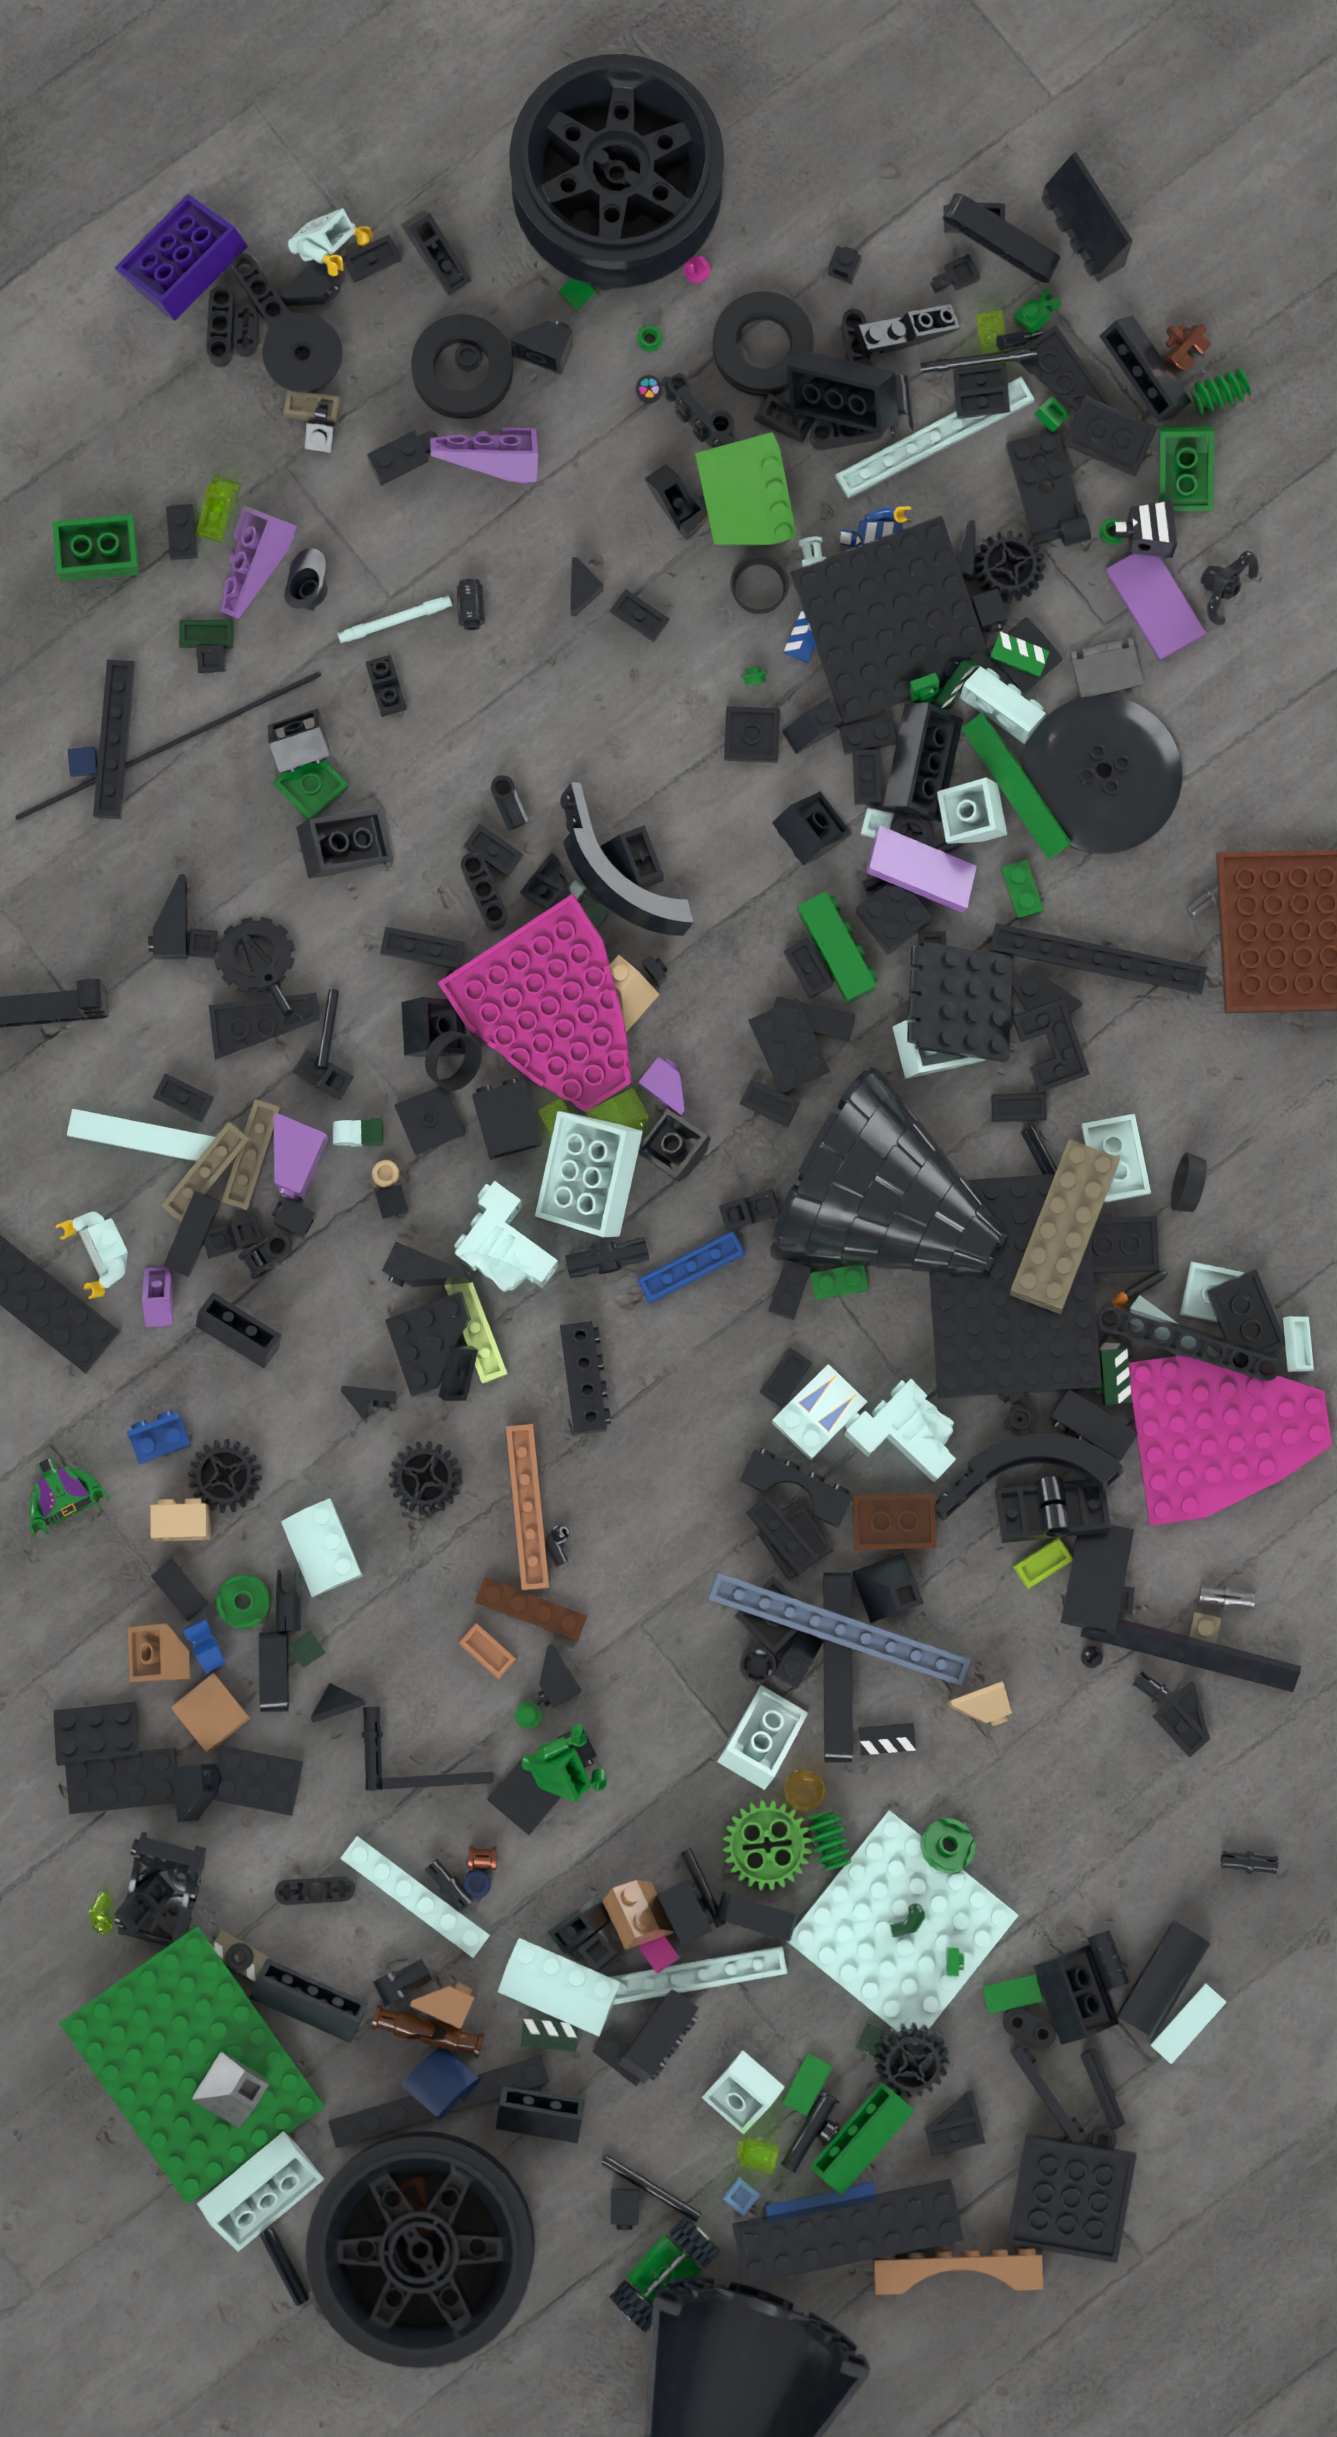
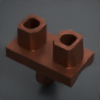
M1182 324L1178 329L1174 326H1169L1166 330L1169 338L1165 345L1171 349L1162 359L1167 365L1173 364L1181 372L1187 371L1195 362L1187 354V351L1192 347L1198 354H1202L1211 346V342L1204 334L1208 329L1203 324H1200L1198 327L1193 325L1189 330L1185 324Z

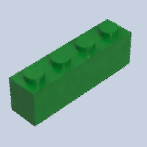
M827 891L798 905L797 912L847 1005L875 991L877 986L875 982L878 981V978L872 967H866L863 958L866 957L859 943L854 944L850 936L853 934V931L846 919L841 920L838 911L841 909L834 896L829 897Z
M880 2083L809 2167L839 2194L843 2195L915 2110L885 2083Z

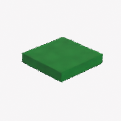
M325 760L317 764L310 762L301 765L298 770L293 772L285 771L273 782V785L307 820L316 818L349 787L345 780Z

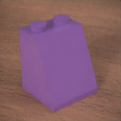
M275 1113V1184L282 1197L296 1202L297 1198L304 1201L328 1146L329 1139L324 1132Z

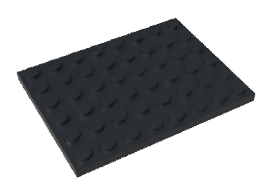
M1055 1174L968 1180L983 1202L988 1204L1008 1229L1006 1233L1010 1235L1004 1247H998L994 1254L996 1261L991 1271H985L983 1276L929 1272L938 1399L1019 1392L1037 1393L1068 1391L1069 1389L1102 1388L1091 1238L1061 1314L1010 1295L1013 1282Z

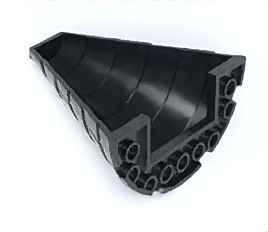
M870 1067L869 1071L864 1070L840 1098L838 1104L840 1112L838 1114L830 1113L798 1170L800 1172L798 1180L801 1182L799 1186L794 1184L787 1194L773 1236L779 1241L778 1244L773 1242L771 1245V1257L776 1260H801L807 1263L876 1266L877 1268L912 1269V1271L948 1272L950 1274L983 1276L985 1271L990 1272L996 1261V1257H994L998 1247L1003 1248L1010 1234L1006 1233L1008 1229L988 1204L983 1202L966 1177L961 1175L945 1151L938 1146L921 1121L917 1120L881 1071L874 1067Z

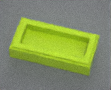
M1060 1537L1014 1565L1013 1568L1028 1590L1070 1563L1073 1557Z

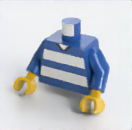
M882 507L866 514L864 520L859 521L857 531L842 529L840 545L857 547L902 530L903 523L912 521V519H906L904 516L905 510H911V507Z

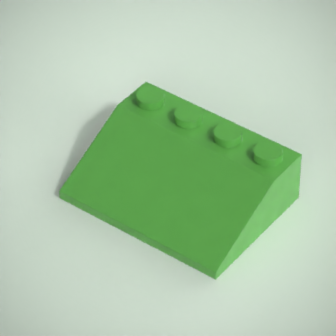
M773 432L695 453L714 545H772L797 538L781 452Z

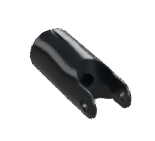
M898 374L895 375L898 416H908L909 429L912 435L913 417L908 376ZM892 424V425L890 426V430H891V434H892V436H893V438H894V437H895V430H894V424Z
M298 1569L295 1571L294 1589L289 1594H286L282 1588L281 1570L277 1571L276 1631L278 1632L301 1631L300 1572Z

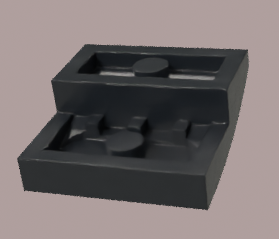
M1006 363L953 370L957 419L1010 412Z
M1025 617L1006 634L1050 651L1040 677L996 660L993 661L1001 672L1006 673L1015 687L1024 694L1064 659L1028 617ZM994 644L987 649L989 656L991 655Z

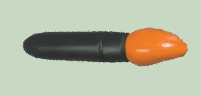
M1159 1270L1125 1290V1292L1118 1293L1110 1303L1121 1306L1126 1304L1129 1299L1136 1297V1295L1141 1294L1165 1279L1168 1271Z

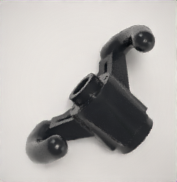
M1244 551L1239 559L1224 569L1220 566L1210 565L1203 572L1201 584L1204 585L1206 590L1212 592V597L1207 604V614L1213 624L1223 625L1225 623V617L1217 613L1223 598L1228 600L1239 593L1241 589L1239 575L1246 566H1249L1248 575L1251 578L1258 576V559L1254 553Z

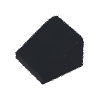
M401 1184L375 1193L382 1219L409 1212Z

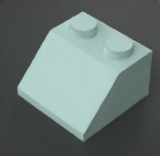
M983 778L937 791L946 843L983 842L1007 835L998 783L988 778Z
M742 2050L706 2091L702 2099L742 2134H745L773 2104L785 2087Z

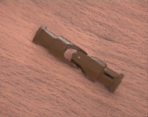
M377 2005L371 2026L372 2030L377 2028L393 2032L394 2036L405 2039H419V2041L445 2050L453 2052L460 2050L474 2054L475 2058L479 2057L485 2035L483 2033L479 2035L462 2031V2028L460 2029L442 2022L422 2020L413 2014L402 2011L395 2013L384 2010L380 2005ZM435 2027L445 2032L446 2036L443 2039L432 2040Z

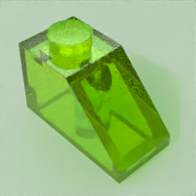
M215 475L205 491L196 535L219 543L223 542L236 507L240 483Z
M634 1088L585 1111L586 1117L620 1124L637 1130L646 1126L644 1122L648 1121V1115Z
M745 2135L744 2142H738L735 2157L740 2158L739 2164L742 2166L773 2174L779 2144Z

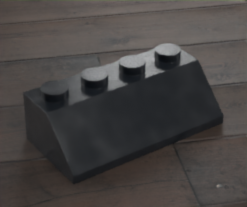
M905 703L883 807L902 815L913 814L926 820L942 822L937 791L949 788L963 719L930 703Z

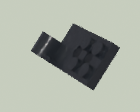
M1058 429L1054 432L1049 431L1007 442L1006 449L1034 545L1061 539L1064 547L1091 540L1089 523L1083 512L1081 502L1077 498ZM1036 456L1043 457L1046 461V466L1040 469L1035 468L1031 463L1032 458ZM1043 481H1048L1053 485V491L1047 494L1042 493L1038 485Z

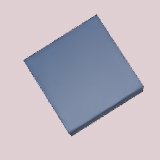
M739 2176L722 2199L744 2217L761 2194Z

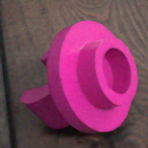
M703 256L693 257L684 265V275L692 283H702L710 275V265Z

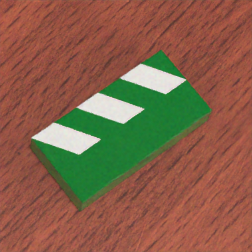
M999 632L989 658L1040 677L1050 651Z

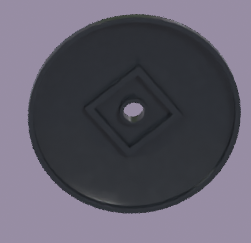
M1114 696L1082 697L1055 709L1045 717L1033 732L1022 761L1023 771L1071 841L1072 845L1069 847L1088 853H1118L1130 850L1148 841L1158 833L1171 817L1179 800L1182 787L1181 758L1174 739L1167 728L1155 715L1144 707L1132 701ZM1100 765H1106L1109 767L1111 775L1108 778H1101L1097 775L1096 768Z

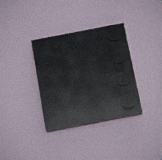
M1026 2133L1006 2240L1007 2244L1117 2263L1136 2162V2152Z

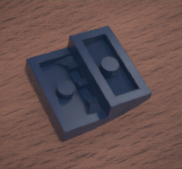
M438 2048L406 2077L401 2086L437 2118L442 2120L459 2098L463 2101L467 2098L481 2078L449 2050Z

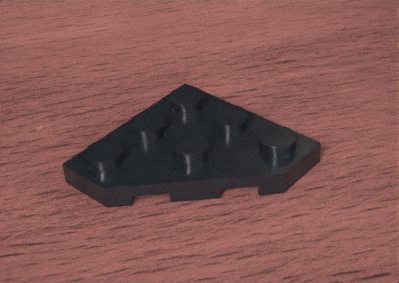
M462 1292L385 1320L411 1397L437 1389L442 1382L450 1346L459 1345L461 1335L471 1319Z

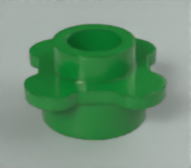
M761 666L745 669L746 674L740 676L744 678L745 686L766 682L765 674L768 673L766 670L761 671Z

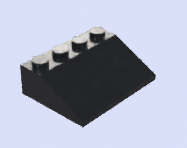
M1075 152L1044 186L1042 202L1048 211L1052 210L1057 217L1056 224L1062 233L1066 232L1071 239L1069 242L1076 255L1080 254L1085 261L1083 265L1089 276H1094L1097 282L1125 267L1133 240L1079 155Z

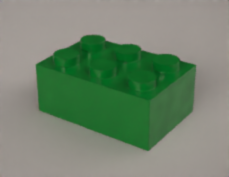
M133 514L52 522L56 573L60 582L140 575L137 530Z

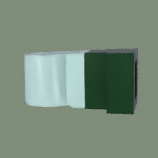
M382 1118L333 1122V1145L352 1147L383 1146Z

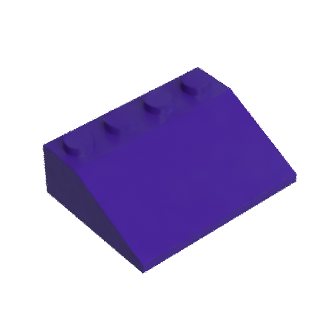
M187 194L115 269L155 307L175 321L232 264L233 258L243 253L248 246L234 226Z

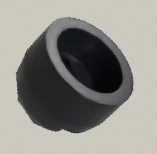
M1096 1646L1086 1647L1081 1653V1661L1088 1668H1096L1103 1661V1653ZM1094 1651L1098 1652L1099 1654L1091 1663L1086 1661Z

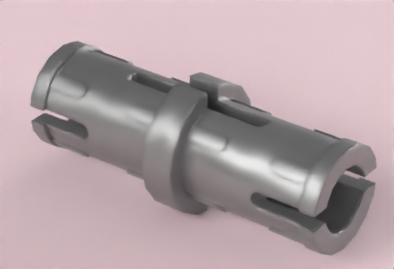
M1200 1585L1198 1603L1222 1605L1223 1608L1234 1606L1254 1609L1255 1592L1231 1590V1587L1228 1586L1222 1589ZM1215 1595L1239 1598V1600L1215 1597Z

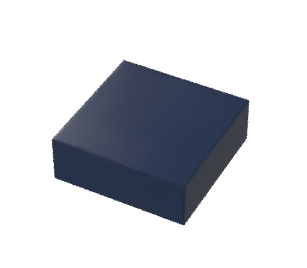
M94 746L67 749L70 777L97 775Z

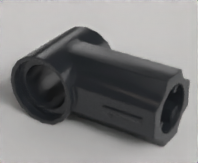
M505 775L494 778L491 783V795L497 804L507 830L510 831L528 823V816L515 789L513 780ZM499 783H506L510 787V792L506 795H499L495 791V787Z
M420 1959L397 1972L394 1970L373 1981V1984L384 2006H387L405 1997L406 1993L427 1984L432 1978L425 1963Z

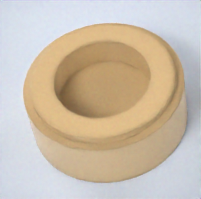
M389 1160L377 1162L372 1169L374 1182L382 1188L394 1186L399 1179V1170L396 1164Z

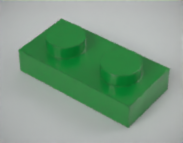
M936 673L910 682L911 703H930L932 705L935 703L934 701L939 695V680Z
M1027 860L1002 867L1001 873L1017 920L1042 913L1043 907Z
M851 1265L810 1273L815 1301L869 1290L864 1266Z

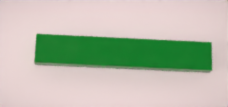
M980 713L961 728L1048 860H1052L1071 846V841L987 715Z

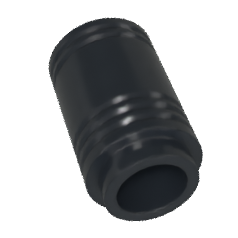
M478 579L461 580L456 587L458 623L460 626H464L465 630H478L480 625L485 624L483 585L480 584Z

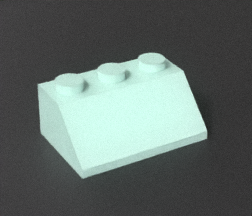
M980 666L963 685L960 698L980 713H985L991 721L1025 744L1044 719L1046 713L1042 711L1043 707L1035 700L1030 699L1028 701L1022 697V692L1014 685L1008 684L1007 686L999 680L1000 676L992 669L987 668L985 670Z
M330 1498L305 1508L281 1521L312 1597L363 1576Z

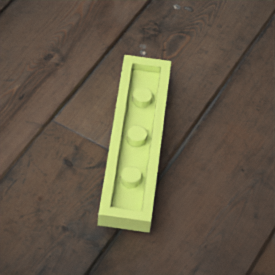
M473 1282L445 1285L448 1296L462 1292L471 1319L467 1328L464 1329L463 1335L467 1346H473L478 1349L475 1367L482 1384L508 1375Z

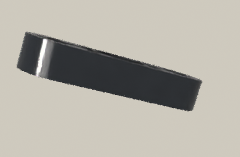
M345 1876L283 1880L277 1884L275 1897L278 1902L284 1905L344 1902L354 1896L356 1887L354 1882ZM326 1881H331L330 1887L340 1886V1881H345V1885L351 1888L350 1891L346 1892L345 1897H341L340 1892H331L332 1898H326L328 1894ZM313 1882H317L323 1887V1894L318 1899L311 1898L307 1893L308 1886ZM298 1883H304L302 1893L305 1900H299L300 1894L291 1895L289 1901L286 1900L285 1896L280 1895V1890L285 1889V1884H289L290 1889H300Z

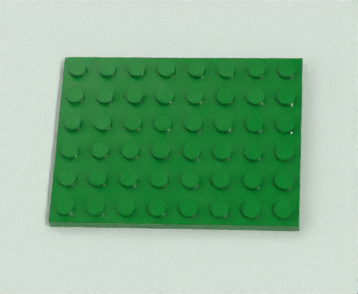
M198 1925L59 2022V2025L187 2205L238 2170L283 2131L286 2134L290 2133L325 2108L321 2099ZM220 2051L269 2079L267 2089L240 2128L191 2100Z

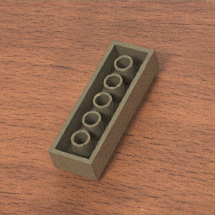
M1071 1139L1068 1140L1010 1291L1011 1296L1055 1313H1062L1118 1168L1119 1157Z

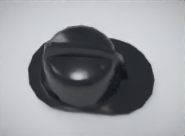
M314 548L305 549L294 558L284 594L286 603L290 607L315 610L316 606L320 605L327 596L328 587L325 581L326 559L319 550Z

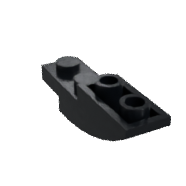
M952 304L907 312L903 317L859 325L854 331L863 354L880 351V354L947 335L959 330L960 325Z

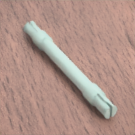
M448 595L366 624L353 626L337 633L340 643L365 637L367 634L426 614L436 613L452 606L451 600Z

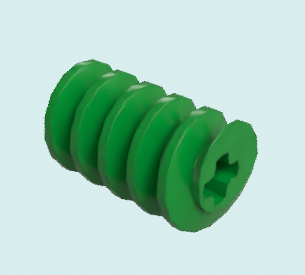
M1241 368L1235 369L1234 374L1230 371L1226 372L1224 378L1221 375H1216L1214 381L1211 378H1207L1204 385L1201 382H1196L1194 388L1191 387L1194 405L1201 416H1204V407H1207L1213 413L1214 404L1216 403L1220 409H1224L1225 400L1231 406H1234V397L1237 396L1242 403L1244 402L1245 393L1251 396L1247 377Z
M835 1811L807 1817L810 1821H816V1824L809 1829L810 1831L818 1832V1835L812 1838V1842L821 1844L814 1849V1853L823 1854L821 1858L816 1860L817 1864L825 1865V1868L820 1871L843 1867L852 1863L851 1859L843 1858V1855L849 1852V1848L840 1846L847 1841V1837L838 1836L840 1832L845 1830V1827L836 1825L843 1817L842 1815L834 1814Z

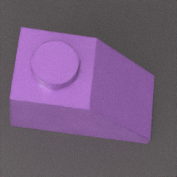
M658 1057L640 1079L638 1086L666 1108L683 1117L685 1109L680 1073L676 1071L679 1067L668 1058H665L663 1061Z
M165 1266L144 1268L142 1305L146 1327L173 1325L172 1269Z

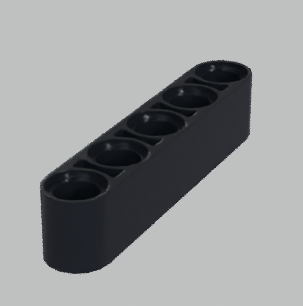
M959 193L953 194L942 217L944 222L1032 278L1043 283L1050 282L1060 261V256L1056 252L971 198Z

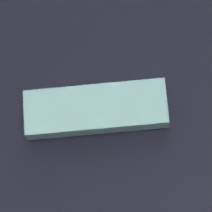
M1204 1983L1154 2039L1150 2046L1172 2064L1226 2004V2001Z

